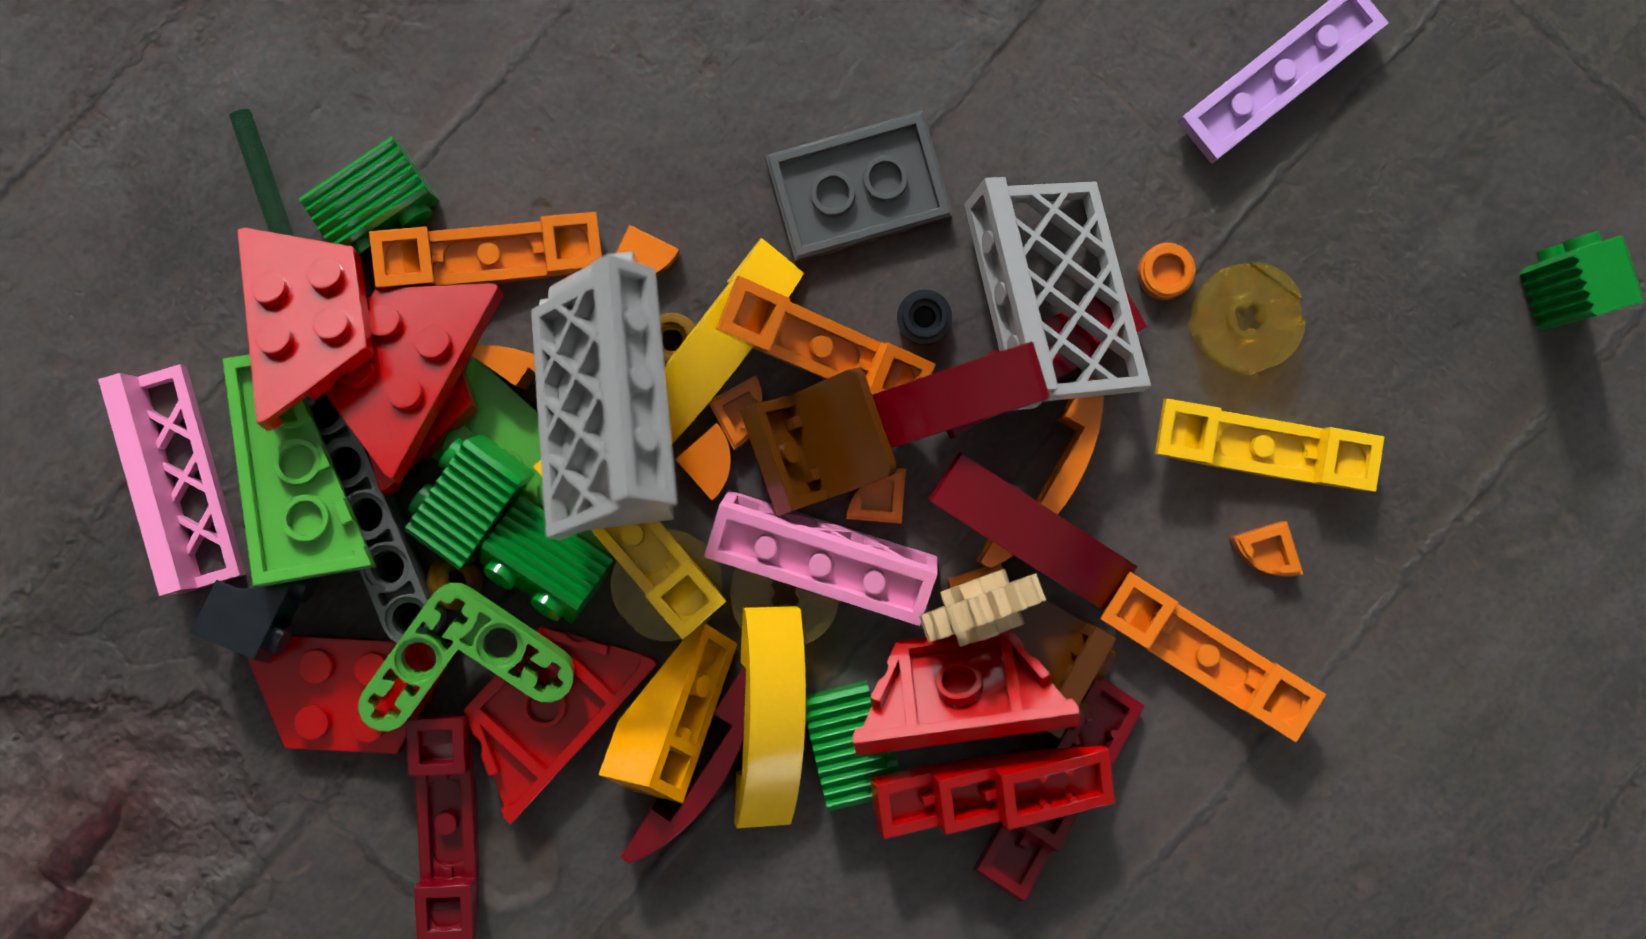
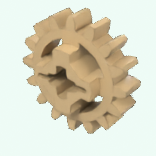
M1005 569L941 591L940 595L945 606L919 615L928 642L955 634L961 647L988 639L1025 624L1020 611L1041 603L1046 598L1037 574L1009 582Z

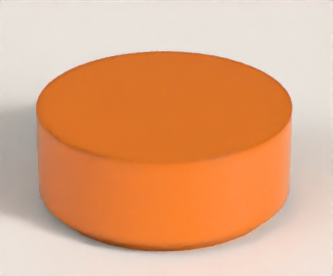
M1161 243L1152 247L1142 256L1137 267V279L1140 287L1147 295L1158 300H1170L1184 293L1192 285L1196 273L1195 262L1191 254L1184 247L1175 243Z

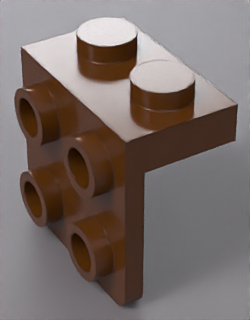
M859 368L843 371L793 395L755 403L740 410L777 516L826 501L890 477L896 472L897 464L864 372Z
M1044 600L1041 603L1021 610L1020 612L1025 624L1012 628V630L1024 643L1026 653L1037 658L1050 673L1051 683L1066 700L1072 698L1079 708L1081 721L1089 703L1084 699V696L1094 678L1101 681L1109 672L1116 657V651L1111 648L1117 638L1094 625L1084 622L1048 600ZM1068 727V729H1070L1071 731H1073L1076 728ZM1066 728L1046 731L1061 739Z

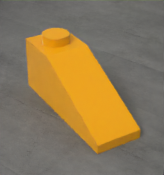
M701 623L685 637L618 720L599 775L634 792L683 803L737 643L706 623Z

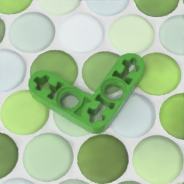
M448 583L439 587L432 594L366 686L358 701V712L362 720L375 730L391 731L399 728L407 721L458 649L529 697L540 702L560 700L569 692L574 680L575 666L571 656L565 650L471 587L462 583ZM455 598L461 599L465 603L462 613L468 619L465 621L462 618L456 617L442 637L437 632L432 631L445 611L444 607L439 604V601L442 600L450 604ZM425 622L430 629L422 628L420 626L421 623ZM496 628H505L511 631L517 640L516 651L506 657L493 655L487 650L485 645L486 634ZM443 638L452 640V644L448 645ZM414 642L428 644L436 654L435 665L425 671L412 669L404 658L405 648ZM529 644L536 648L530 660L543 668L548 667L551 662L560 666L558 677L562 682L558 683L550 680L545 686L537 682L539 671L528 662L525 663L522 672L513 667L522 660ZM391 668L395 674L388 673V669ZM399 677L407 683L395 702V706L401 711L399 712L391 708L386 714H383L376 709L379 699L373 693L383 697ZM412 685L419 686V689L415 690Z

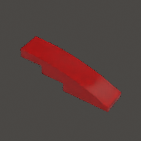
M1105 746L1044 749L990 755L927 765L870 778L877 831L883 839L939 826L947 835L999 821L1008 830L1115 803L1110 752Z

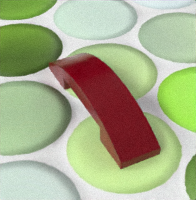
M961 452L957 454L929 497L932 503L1104 611L1129 572L1134 573L1138 567Z
M744 666L714 711L715 715L729 723L731 727L688 791L684 802L675 811L657 799L620 857L622 860L631 864L664 846L699 815L720 788L743 742L746 668Z
M466 717L408 718L406 721L408 776H415L420 881L414 887L417 939H475L479 892L478 807L474 762Z

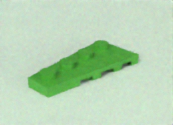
M250 355L223 359L253 586L262 587L376 567L306 398H303L279 416L284 422L281 426L266 432L256 422Z
M472 357L466 368V374L478 411L460 429L454 430L447 435L444 445L432 458L440 461L446 450L457 439H461L464 442L468 438L483 434L490 441L497 443L500 448L505 449L508 454L515 456L518 461L523 462L526 467L533 469L535 475L521 495L544 510L542 477L533 467L541 460L538 411L492 369ZM567 507V517H569L571 512ZM591 530L579 533L610 553Z

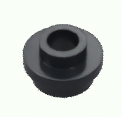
M924 289L910 293L903 299L897 312L899 330L906 339L918 345H930L940 341L947 334L952 323V311L949 303L942 295L932 290ZM919 309L930 310L934 315L933 325L927 328L918 326L914 321V313Z

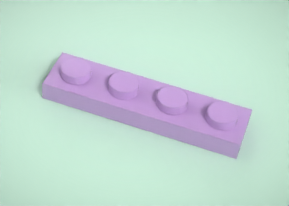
M1329 0L1182 116L1178 123L1210 163L1213 164L1381 31L1389 22L1371 0Z

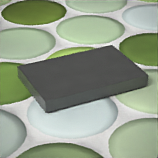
M923 111L765 155L795 263L950 220L953 217Z

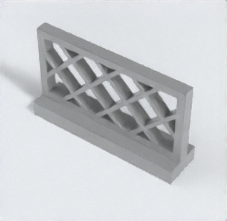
M1006 177L984 178L965 202L964 206L999 351L1024 343L1034 342L1050 395V399L1016 410L1035 409L1045 401L1143 392L1150 387L1149 375L1097 181L1008 186ZM1064 200H1083L1088 219L1084 227L1058 209ZM1012 203H1026L1043 216L1034 231L1016 218ZM1049 221L1074 239V242L1065 254L1040 236ZM1080 245L1098 258L1101 271L1096 278L1071 260ZM1030 248L1056 266L1047 282L1028 268L1026 254ZM1062 272L1088 290L1078 306L1053 287ZM1094 296L1112 310L1114 322L1110 329L1085 312ZM1044 299L1069 317L1060 334L1041 320L1039 306ZM1076 323L1101 342L1091 358L1066 340ZM1108 348L1125 360L1129 377L1117 378L1098 364ZM1057 352L1083 370L1076 382L1057 384L1052 360ZM1090 376L1095 379V380L1087 381Z
M606 254L592 262L593 277L531 310L546 538L565 539L642 508L661 511L677 505L655 268L611 254ZM594 306L596 311V325H594L588 320ZM564 315L568 320L557 344H555L553 321ZM582 332H584L590 338L577 363L571 356ZM599 361L601 382L593 377ZM566 370L572 377L560 401L558 384ZM586 389L594 394V397L582 421L575 413ZM603 420L605 423L606 441L597 434ZM570 427L576 433V436L564 458L562 441ZM590 448H592L599 456L588 479H586L579 471ZM608 479L610 486V501L602 494V491ZM572 486H574L581 494L571 515L567 517L566 499Z

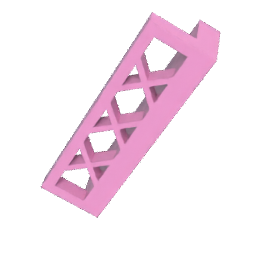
M179 364L138 377L118 373L98 379L159 596L183 594L214 585L216 580L224 582L246 575L187 366ZM173 381L179 401L170 417L167 418L154 411L148 389ZM183 417L186 424V428L179 425ZM158 423L164 425L161 433L159 430ZM175 432L190 439L194 452L184 471L169 463L165 451ZM198 470L200 473L201 480L194 477ZM173 475L179 478L176 485L173 479ZM189 485L205 492L209 505L199 523L184 516L180 504ZM212 523H214L216 532L209 529ZM188 528L194 531L191 538L188 532ZM205 537L220 545L226 568L201 575L195 553Z
M728 490L719 505L704 554L705 558L918 626L921 624L919 615L925 612L937 577V556L796 511L777 516L773 504Z

